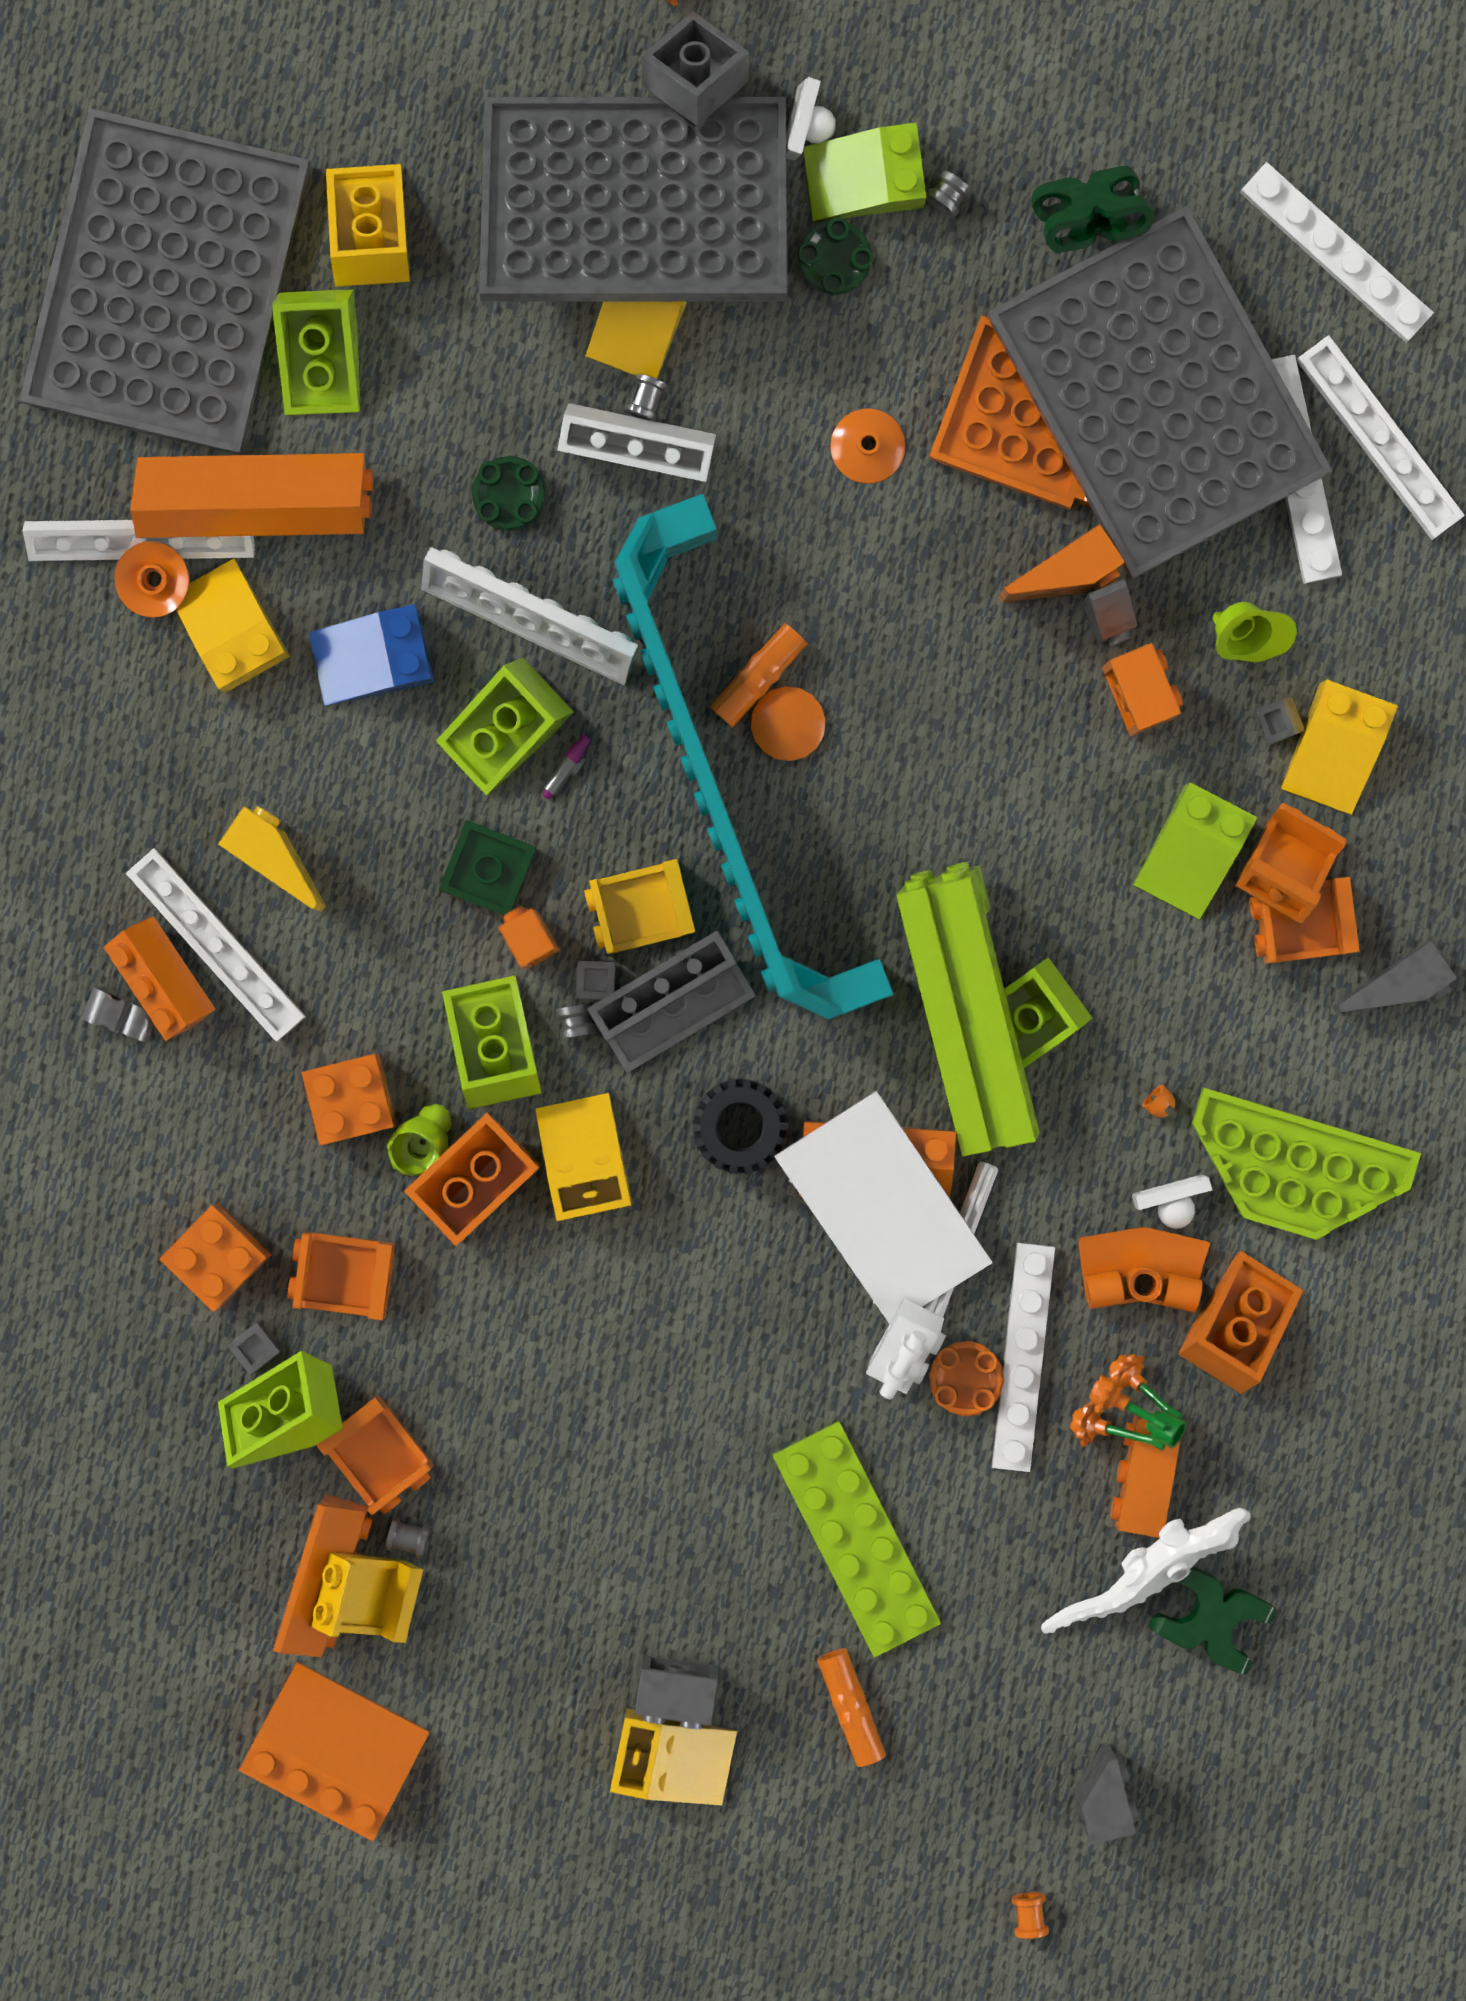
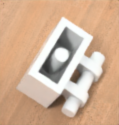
M905 1298L877 1345L866 1371V1374L884 1383L880 1393L887 1399H893L898 1390L907 1394L913 1382L921 1383L929 1367V1364L925 1363L929 1353L934 1355L938 1353L946 1336L941 1333L944 1318Z

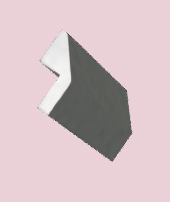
M716 931L588 1007L587 1010L605 1040L610 1044L626 1073L754 998L756 995L720 934Z

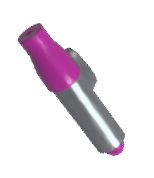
M584 734L570 747L564 759L544 786L543 795L546 799L556 796L569 776H575L586 760L584 757L592 742Z

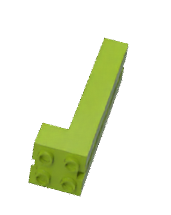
M969 862L950 865L946 867L947 871L939 876L933 875L932 870L910 875L911 880L905 881V885L896 894L962 1157L992 1151L993 1148L1006 1146L1007 1148L1036 1142L1040 1133L986 917L991 908L980 865L970 867Z

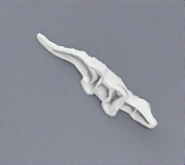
M1237 1508L1221 1517L1213 1519L1205 1526L1191 1530L1184 1528V1523L1181 1519L1170 1521L1159 1532L1160 1539L1149 1548H1137L1127 1555L1122 1562L1125 1571L1124 1575L1107 1592L1062 1609L1042 1624V1632L1054 1633L1056 1629L1062 1626L1067 1627L1072 1622L1085 1621L1090 1617L1096 1616L1104 1618L1107 1614L1125 1612L1127 1608L1137 1603H1143L1148 1596L1160 1593L1170 1583L1183 1580L1189 1575L1190 1569L1200 1558H1205L1211 1553L1215 1554L1219 1551L1232 1549L1237 1545L1239 1530L1250 1519L1249 1511Z

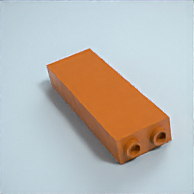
M364 453L137 457L130 510L136 538L364 534L365 518H371L372 516L371 496L367 495V491H373L374 488L373 469H366Z

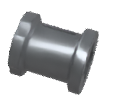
M637 374L635 377L637 382L630 404H625L624 410L638 418L655 421L657 416L654 412L662 392L667 391L668 385L653 377Z
M394 1517L385 1550L391 1552L393 1549L414 1553L416 1558L422 1559L431 1526L424 1525L421 1528L401 1523L400 1518Z

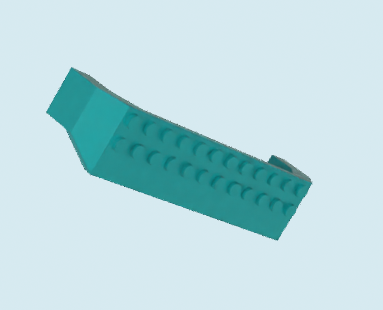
M700 494L638 518L615 561L619 577L613 579L621 605L629 603L632 613L626 615L635 641L643 639L646 647L640 650V654L648 676L656 674L659 684L653 686L660 708L662 711L670 710L673 720L668 721L667 726L675 746L682 744L686 755L680 757L687 779L688 781L694 779L697 781L700 791L695 792L694 797L702 817L709 814L713 827L707 830L715 852L720 850L724 852L727 862L721 864V868L729 887L736 885L741 898L735 899L734 902L741 921L749 920L754 931L753 934L748 935L755 957L763 955L768 969L761 971L768 992L776 990L779 998L825 1019H830L893 995L882 963L878 959L829 978L780 954L648 607V601L668 558L717 540V530L704 495Z

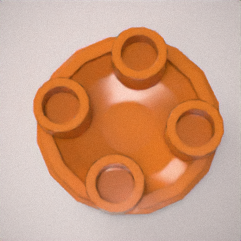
M784 686L769 691L759 699L752 712L751 730L755 743L764 753L777 760L794 761L806 758L818 747L824 736L826 720L822 706L812 694L801 688Z
M972 1341L955 1342L942 1349L934 1359L929 1374L931 1391L937 1404L949 1412L961 1416L979 1415L990 1409L1001 1396L1004 1384L1003 1368L996 1355L984 1345Z

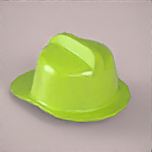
M1238 602L1229 606L1223 612H1215L1213 615V620L1216 624V651L1223 659L1262 662L1287 652L1296 639V623L1289 615L1262 610L1253 603Z

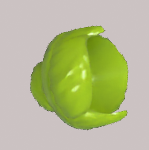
M432 1104L424 1107L418 1116L402 1123L392 1134L387 1143V1149L394 1170L400 1171L403 1175L420 1176L449 1149L447 1132L450 1130L452 1122L449 1111L443 1105ZM425 1139L426 1143L421 1144L420 1140Z

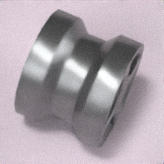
M944 170L938 176L936 187L929 189L926 193V200L946 216L955 218L959 213L961 202L968 200L973 192L964 181Z
M593 1003L556 1009V1015L562 1022V1028L559 1031L560 1039L598 1033L597 1026L592 1023L591 1015L587 1010Z

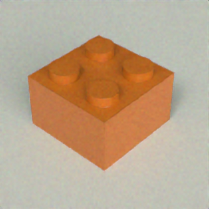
M1153 643L1113 658L1102 667L1130 737L1171 721L1181 714L1179 707L1183 705L1182 697L1175 684L1169 685L1164 673L1169 670L1166 658L1161 649L1155 651Z
M379 1053L301 1072L320 1146L397 1126Z
M216 1203L211 1205L159 1260L212 1312H215L236 1293L272 1254L223 1206Z

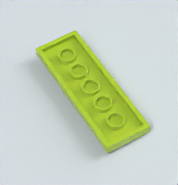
M840 1421L773 1453L772 1456L873 1657L875 1658L940 1625L941 1622Z

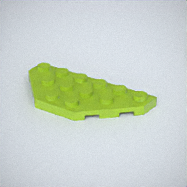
M1203 1087L1192 1120V1125L1241 1217L1315 1240L1325 1236L1348 1221L1351 1222L1377 1208L1376 1206L1391 1198L1409 1191L1421 1156L1419 1152Z

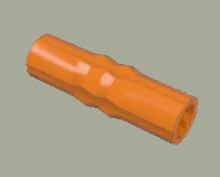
M784 623L767 643L750 658L747 665L738 671L735 678L712 702L709 708L733 728L756 701L766 694L769 687L778 681L783 671L802 652L808 643L793 628Z
M841 1648L822 1655L817 1661L857 1767H864L885 1758L886 1752L847 1649Z

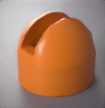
M1159 1085L1143 1101L1142 1107L1152 1116L1164 1118L1169 1116L1165 1110L1168 1107L1174 1110L1176 1102L1173 1094L1164 1085ZM1156 1095L1157 1097L1152 1101L1151 1097Z

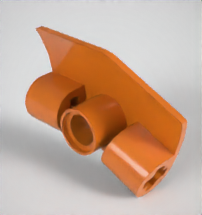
M1148 1227L1084 1236L1078 1239L1085 1295L1090 1310L1141 1301L1191 1313L1196 1312L1202 1293V1280H1200V1276L1210 1247L1209 1242ZM1148 1274L1152 1281L1151 1287L1146 1293L1138 1294L1134 1288V1281L1139 1275Z

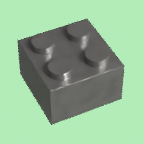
M694 11L641 55L642 86L696 126L700 125L749 82V51Z
M644 1655L635 1714L643 1715L642 1720L649 1723L663 1724L665 1719L680 1721V1726L689 1729H702L703 1724L711 1726L718 1681V1666Z

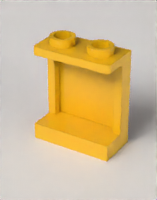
M678 859L602 879L590 880L591 889L584 890L589 912L597 911L600 923L599 926L593 927L598 949L605 947L608 955L696 933Z
M329 1552L327 1564L322 1574L318 1601L313 1611L311 1627L330 1637H339L340 1633L381 1635L392 1642L406 1643L423 1569L397 1558Z

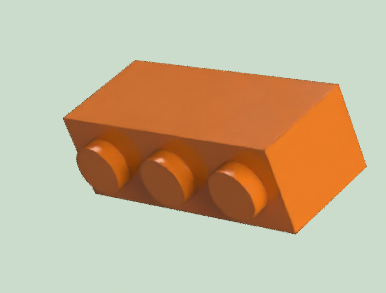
M520 906L502 917L505 924L498 928L521 968L530 969L560 952L558 945L538 911L533 908L528 910Z
M154 916L123 930L103 947L165 1041L191 1029L216 1010Z
M1134 1415L1133 1423H1126L1125 1429L1151 1436V1433L1146 1430L1148 1422L1139 1416ZM1123 1437V1445H1128L1129 1447L1126 1460L1120 1459L1116 1481L1122 1483L1120 1498L1113 1497L1110 1519L1116 1520L1115 1527L1118 1531L1160 1538L1159 1532L1166 1525L1180 1441L1174 1448L1171 1449L1166 1446L1161 1451L1153 1445Z

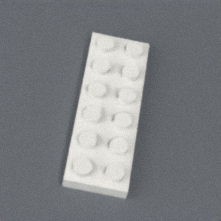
M430 547L424 559L421 590L625 686L631 673L638 647L637 644L632 642L630 637L617 631L609 632L599 627L590 617L571 614L554 600H542L529 594V591L524 586L514 582L508 584L496 578L490 570L484 567L475 566L474 568L462 562L456 554L448 550L439 551Z

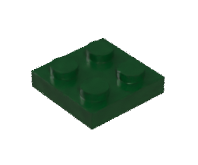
M465 820L439 890L499 914L506 915L513 911L537 847Z

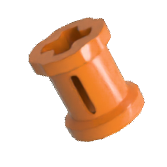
M1030 1892L1012 1896V1904L1016 1905L1018 1927L1015 1928L1016 1937L1033 1939L1049 1934V1928L1044 1924L1043 1903L1046 1902L1044 1893Z

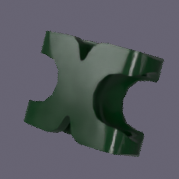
M1128 166L1096 171L1090 175L1087 183H1083L1076 178H1063L1044 183L1034 190L1031 197L1034 213L1038 219L1045 222L1044 238L1051 250L1058 253L1087 248L1094 244L1098 235L1112 241L1139 236L1149 231L1154 221L1151 205L1144 197L1138 196L1140 191L1139 178L1136 172ZM1119 182H1128L1124 189L1114 190V187ZM1051 197L1061 200L1060 203L1051 206L1043 205V202ZM1135 212L1142 213V216L1135 221L1124 219L1126 215ZM1071 228L1066 236L1056 237L1059 230Z
M1192 1566L1189 1575L1179 1582L1195 1593L1197 1600L1194 1610L1190 1615L1180 1619L1156 1613L1150 1621V1628L1159 1636L1185 1649L1195 1648L1204 1641V1650L1213 1662L1239 1674H1248L1252 1661L1245 1653L1234 1648L1231 1641L1232 1631L1239 1622L1246 1619L1260 1621L1265 1624L1271 1623L1278 1611L1267 1601L1243 1589H1232L1223 1596V1587L1213 1575Z

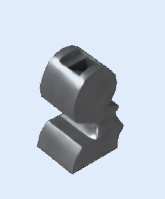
M93 987L81 1017L82 1020L91 1024L103 1025L112 1032H120L146 1043H149V1036L154 1026L143 1006L125 999L119 1001L113 999L112 993L100 987Z

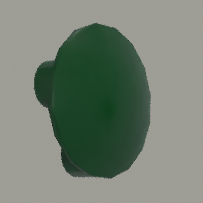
M839 217L823 221L810 228L802 238L798 250L799 269L806 282L817 291L830 295L846 294L859 287L868 276L873 262L871 246L864 233L853 224Z
M505 456L495 458L480 466L474 480L472 498L474 508L483 521L493 528L511 531L522 529L535 521L544 507L546 489L543 477L532 463L523 458Z

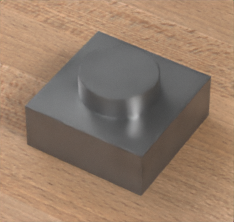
M1292 695L1256 710L1269 745L1305 731Z
M578 961L576 998L602 1000L614 993L616 962Z
M259 1321L227 1345L249 1375L253 1374L282 1351Z

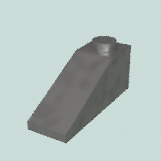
M1432 941L1423 942L1332 1007L1336 1012H1347L1423 1001L1429 998L1432 1002H1435L1452 990L1449 984L1456 980L1457 977Z

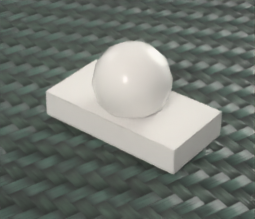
M808 77L798 85L786 130V159L796 160L803 152L805 140L818 144L828 141L835 132L836 120L832 112L825 107L814 106L821 82L819 80Z
M1198 1175L1133 1193L1132 1199L1135 1208L1138 1210L1158 1205V1216L1161 1222L1167 1227L1178 1229L1187 1226L1193 1220L1195 1205L1189 1196L1211 1191L1212 1187L1209 1177Z

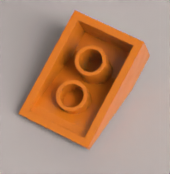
M1099 524L1006 586L999 598L1002 603L1087 593L1093 588L1097 591L1117 581L1116 579L1121 576L1119 569L1125 564V561Z
M1239 1251L1194 1321L1178 1355L1240 1394L1244 1393L1261 1382L1304 1290L1249 1255Z

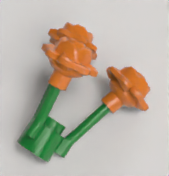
M1120 1355L1109 1367L1110 1378L1101 1375L1099 1380L1095 1382L1089 1396L1092 1401L1089 1404H1085L1083 1408L1074 1411L1070 1429L1074 1432L1076 1438L1080 1440L1081 1446L1085 1447L1088 1443H1092L1094 1437L1098 1434L1103 1436L1113 1434L1147 1443L1161 1451L1166 1446L1172 1449L1179 1443L1186 1429V1421L1181 1419L1182 1413L1170 1407L1146 1385L1147 1380L1141 1376L1145 1360L1142 1355ZM1131 1386L1135 1391L1144 1393L1163 1412L1161 1413L1156 1410L1151 1414L1130 1402L1131 1398L1121 1393V1391ZM1113 1406L1121 1411L1126 1409L1148 1422L1146 1430L1151 1433V1436L1112 1426L1110 1421L1101 1419L1100 1413Z

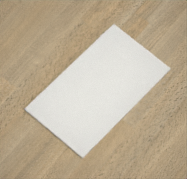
M877 1091L774 1156L789 1177L790 1183H793L889 1324L904 1298L923 1307L993 1263Z

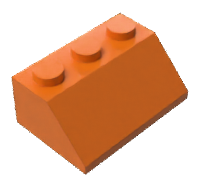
M486 1113L404 1192L457 1246L536 1172L541 1165L513 1135L489 1113Z

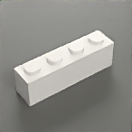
M569 403L564 413L557 451L706 482L716 434Z

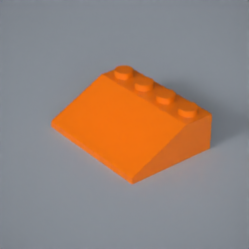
M297 1662L239 1771L363 1837L374 1841L430 1731Z

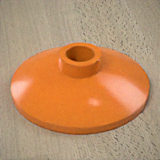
M860 409L846 415L837 424L831 438V455L835 465L847 478L859 483L870 484L887 479L899 468L905 454V438L901 427L890 415L876 409ZM872 438L876 443L875 448L865 450L861 445L862 440Z
M150 541L132 546L121 556L115 569L114 581L117 594L128 609L145 617H161L175 611L183 603L189 590L190 576L184 559L175 549L164 543ZM152 572H157L161 576V583L158 586H153L149 582V576Z

